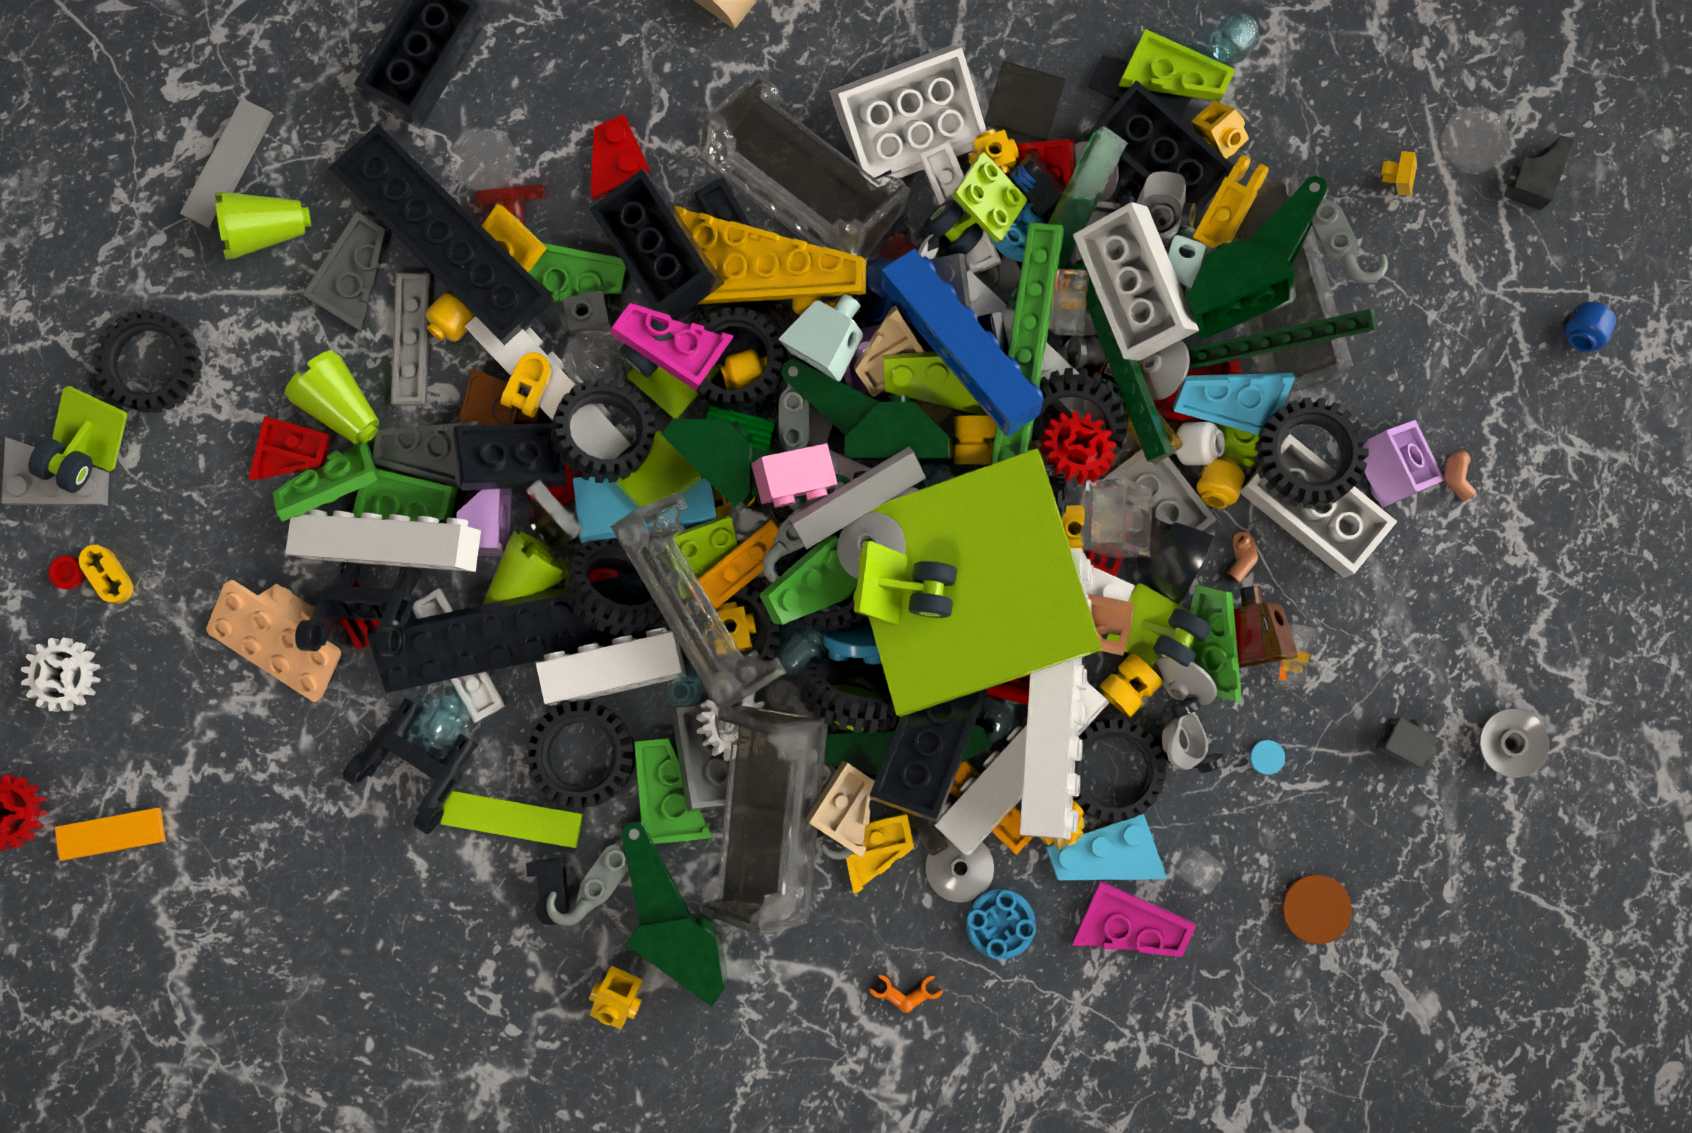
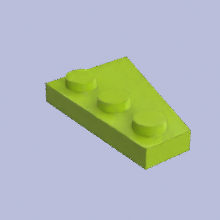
M1145 29L1119 86L1130 88L1137 80L1149 91L1221 102L1236 69Z
M935 351L883 354V387L885 392L906 395L909 398L987 416L984 409Z

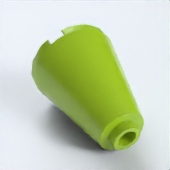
M230 192L215 193L221 241L225 242L226 250L223 251L226 259H235L305 235V227H312L309 208L302 207L300 200Z
M329 350L314 357L306 363L311 369L303 376L297 372L289 381L284 394L291 403L352 443L362 442L365 444L378 433L379 430L376 427L379 424L377 416L342 357L335 353V351Z
M513 531L482 605L550 591L566 577L570 566L561 556L557 560L553 559V556L549 553L551 548L525 532L520 531L517 534L516 531Z

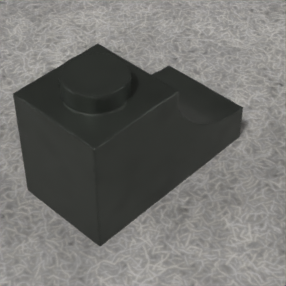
M1561 135L1549 146L1545 155L1537 158L1525 156L1515 166L1511 165L1503 181V184L1507 185L1503 197L1539 210L1553 201L1574 139Z

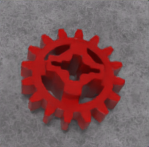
M1073 411L1069 419L1064 413H1061L1056 421L1052 419L1040 438L1043 444L1039 451L1042 454L1048 455L1044 461L1045 466L1053 464L1055 466L1053 475L1056 476L1061 472L1064 473L1065 482L1069 483L1072 477L1077 478L1079 485H1083L1087 477L1092 483L1096 482L1100 475L1105 476L1116 457L1112 453L1116 447V442L1108 441L1112 434L1111 430L1102 431L1100 428L1103 421L1091 422V414L1089 413L1083 419L1079 418L1077 411Z
M4 775L2 779L0 777V810L9 809V811L17 812L16 814H9V816L0 813V850H10L11 845L13 848L23 847L24 840L29 841L36 838L32 831L33 829H43L44 827L38 821L39 816L47 815L46 810L39 809V804L43 803L46 799L45 797L35 796L39 787L38 785L27 786L28 778L18 777L17 779H15V775Z

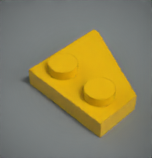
M907 812L869 820V825H865L863 845L866 846L865 854L863 857H860L853 853L846 858L853 893L861 891L865 884L878 874L881 875L891 867L895 860L902 858L914 848Z

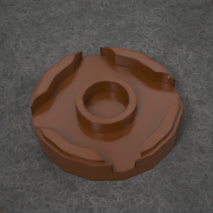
M1313 874L1298 878L1289 885L1283 894L1281 912L1288 930L1298 939L1313 944H1324L1341 937L1348 928L1352 916L1351 899L1341 884L1333 878Z

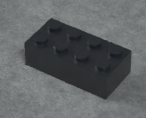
M405 0L354 82L363 98L420 129L487 21L481 5L474 0Z
M1137 80L1091 130L1088 139L1089 141L1100 143L1109 149L1114 155L1118 167L1142 188L1147 177L1154 172H1173L1182 175L1186 184L1185 202L1196 204L1195 218L1215 197L1224 178H1228L1234 167Z
M644 169L639 170L590 208L591 213L653 310L670 315L672 320H676L724 284L658 181Z

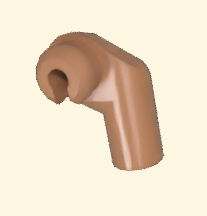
M1458 450L1447 458L1443 477L1449 487L1465 502L1477 491L1466 480L1468 464L1471 461L1470 455L1466 451Z
M1245 531L1237 532L1233 537L1232 542L1236 562L1226 573L1230 579L1238 584L1241 583L1258 561L1254 538Z

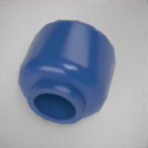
M1584 302L1573 311L1564 329L1565 336L1570 345L1578 351H1597L1604 348L1617 325V320L1607 305L1601 302Z

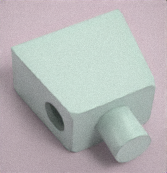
M1187 228L1182 230L1179 235H1174L1166 250L1186 300L1199 272L1206 249L1203 243L1193 239V235L1197 230L1195 228Z
M847 294L842 296L834 308L821 301H814L784 332L779 340L790 354L839 382L863 337V332L852 320L861 305Z

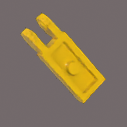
M1245 155L1240 156L1228 178H1224L1193 235V239L1212 249L1222 243H1231L1258 194L1256 192L1261 188L1269 168L1263 164L1258 165L1245 187L1238 182L1245 175L1251 159Z

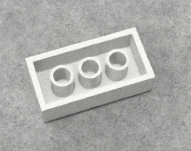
M1131 202L1073 234L1124 359L1142 360L1199 331L1147 206Z
M1291 434L1282 440V460L1294 476L1308 482H1323L1331 479L1337 473ZM1261 466L1242 487L1240 492L1343 578L1356 573L1397 523L1393 517L1355 486L1341 499L1333 504L1330 502L1325 507L1318 508V505H1314L1311 509L1303 508L1302 503H1299L1296 507L1289 505L1290 499L1285 497L1281 501L1275 497L1278 494L1277 490L1273 488L1269 491L1265 487L1268 480L1266 477L1260 479L1257 473Z
M658 628L647 631L646 638L638 640L632 638V635L612 639L613 645L608 647L599 646L598 643L578 647L579 653L573 655L565 654L564 651L544 655L545 661L536 663L544 704L557 707L565 702L588 700L687 677L679 637L673 631L669 632L666 628Z

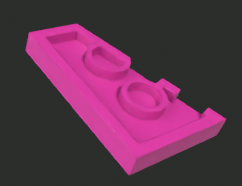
M629 303L610 331L611 335L695 391L733 338V335L723 332L719 335L706 331L702 325L695 323L688 325L672 320L670 315L633 303ZM651 320H657L666 330H654L650 326ZM670 332L674 338L660 342L651 335L663 336Z
M1099 880L1071 943L1075 946L1089 945L1103 947V949H1126L1139 951L1140 953L1182 957L1196 928V924Z

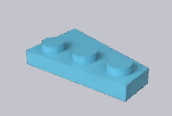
M1294 373L1186 376L1173 403V410L1259 435L1261 429L1271 416L1284 406L1295 376Z
M1144 813L1135 818L1118 821L1084 833L1072 846L1066 844L1060 850L1054 844L1045 847L1057 880L1167 879Z

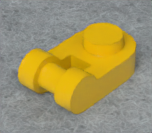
M536 352L523 355L517 362L500 403L509 408L513 406L520 408L523 414L533 418L538 411L541 398L552 376V367L547 358L541 353ZM522 384L531 388L528 397L519 394Z

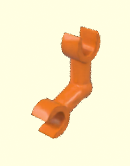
M878 975L887 984V988L883 993H878L874 989L869 988L874 997L887 999L903 1013H909L914 1007L928 998L936 999L943 993V989L934 994L926 991V984L933 980L935 976L926 977L922 981L921 987L907 996L891 986L890 980L884 975Z

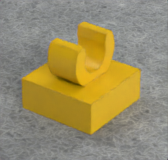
M1402 151L1399 163L1383 161L1381 170L1382 182L1396 183L1398 195H1412L1417 169L1416 153Z

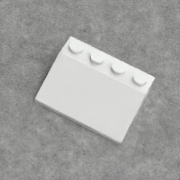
M950 45L830 90L840 125L869 190L923 170L924 167L918 154L948 140L956 157L970 152L973 140H976L979 134L987 131L962 47ZM891 169V174L873 180V178Z

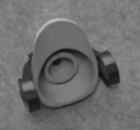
M1154 172L1150 174L1146 179L1137 202L1134 196L1123 195L1120 208L1131 202L1147 206L1162 241L1169 240L1175 234L1181 233L1182 230L1192 228L1196 216V204L1185 202L1186 184L1184 177L1173 172Z
M1191 697L1179 701L1171 707V711L1163 717L1155 728V742L1160 746L1162 756L1175 767L1181 770L1197 768L1200 773H1207L1219 769L1226 761L1222 753L1206 755L1208 751L1206 733L1198 719L1199 717L1195 713L1201 705L1197 697Z

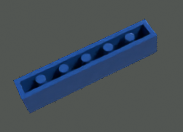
M914 248L882 269L881 288L1006 437L1040 415L1044 400L1039 387L1035 383H1029L1021 374L1020 366L1011 356L1007 357L1003 353L996 337L990 331L986 332L980 326L974 311L969 306H963L957 299V294L952 285L940 279L936 274L933 263L927 257H922Z

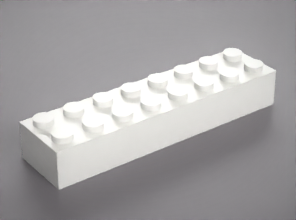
M1071 548L1091 611V599H1088V594H1086V586H1092L1093 565H1090V559L1086 558L1082 549ZM1082 657L1030 674L1020 835L1070 839L1071 832H1077L1078 811L1073 810L1072 806L1073 796L1079 797L1080 775L1075 773V761H1081L1083 748L1082 740H1079V737H1077V726L1084 725L1085 705L1079 701L1080 690H1086L1087 669H1084V666L1081 665Z

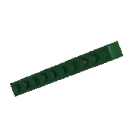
M1083 261L1071 269L1075 279H1088L1087 297L1083 298L1086 299L1087 310L1147 462H1158L1173 455L1174 452L1138 361L1123 358Z
M1374 308L1187 348L1190 357L1189 369L1378 330Z

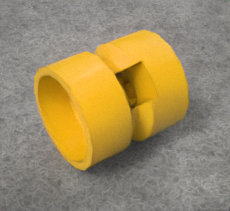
M954 416V436L959 439V442L954 445L955 465H990L994 444L992 439L995 437L997 425L989 416Z
M1133 653L1118 666V674H1110L1098 686L1102 695L1128 718H1131L1143 705L1142 698L1144 696L1151 697L1164 684L1158 674ZM1131 680L1135 682L1133 687L1129 684Z

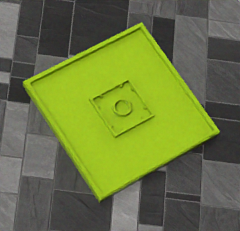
M1038 448L885 502L868 512L885 514L897 522L902 529L906 542L905 555H907L906 582L919 583L913 580V569L916 562H939L952 565L957 570L955 584L944 586L943 596L953 601L951 616L947 618H934L913 614L908 610L912 594H903L899 624H889L869 617L897 716L908 715L1103 650Z

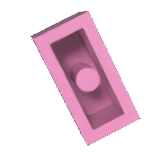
M827 443L764 456L752 463L761 503L774 502L775 508L795 503L794 497L806 495L807 500L825 497L828 495L827 490L837 485Z

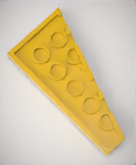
M674 205L724 282L722 286L698 304L866 294L867 261L863 257L828 247L815 246L795 238H786L779 236L777 233L737 222L717 219L708 214L695 213Z

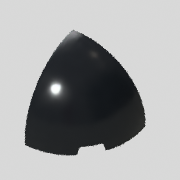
M1154 517L1140 518L1135 533V554L1144 579L1154 591L1179 604L1191 587L1214 536L1176 522L1168 524Z

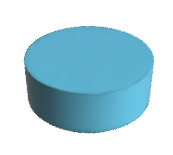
M1259 741L1250 749L1249 763L1260 774H1274L1283 767L1285 753L1283 748L1274 741Z

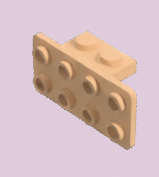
M229 580L223 585L206 628L210 636L313 702H317L323 697L341 656L340 649L329 641L326 642L325 646H321L317 652L300 651L297 648L295 642L296 628L302 620L310 619L315 606L309 605L295 596L289 589L278 584L273 585L260 595H256L236 581Z

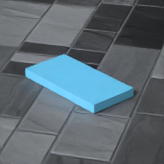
M702 475L699 483L648 518L615 482L609 483L608 479H604L603 483H595L594 477H590L588 481L581 477L573 478L581 543L696 526L717 519L712 486Z

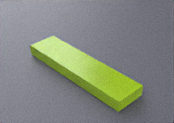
M453 791L444 805L445 810L441 824L577 848L584 814Z

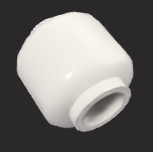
M1186 422L1178 428L1177 434L1173 435L1171 447L1174 454H1177L1179 461L1184 465H1210L1214 459L1222 456L1225 439L1223 432L1218 430L1217 426L1212 422Z

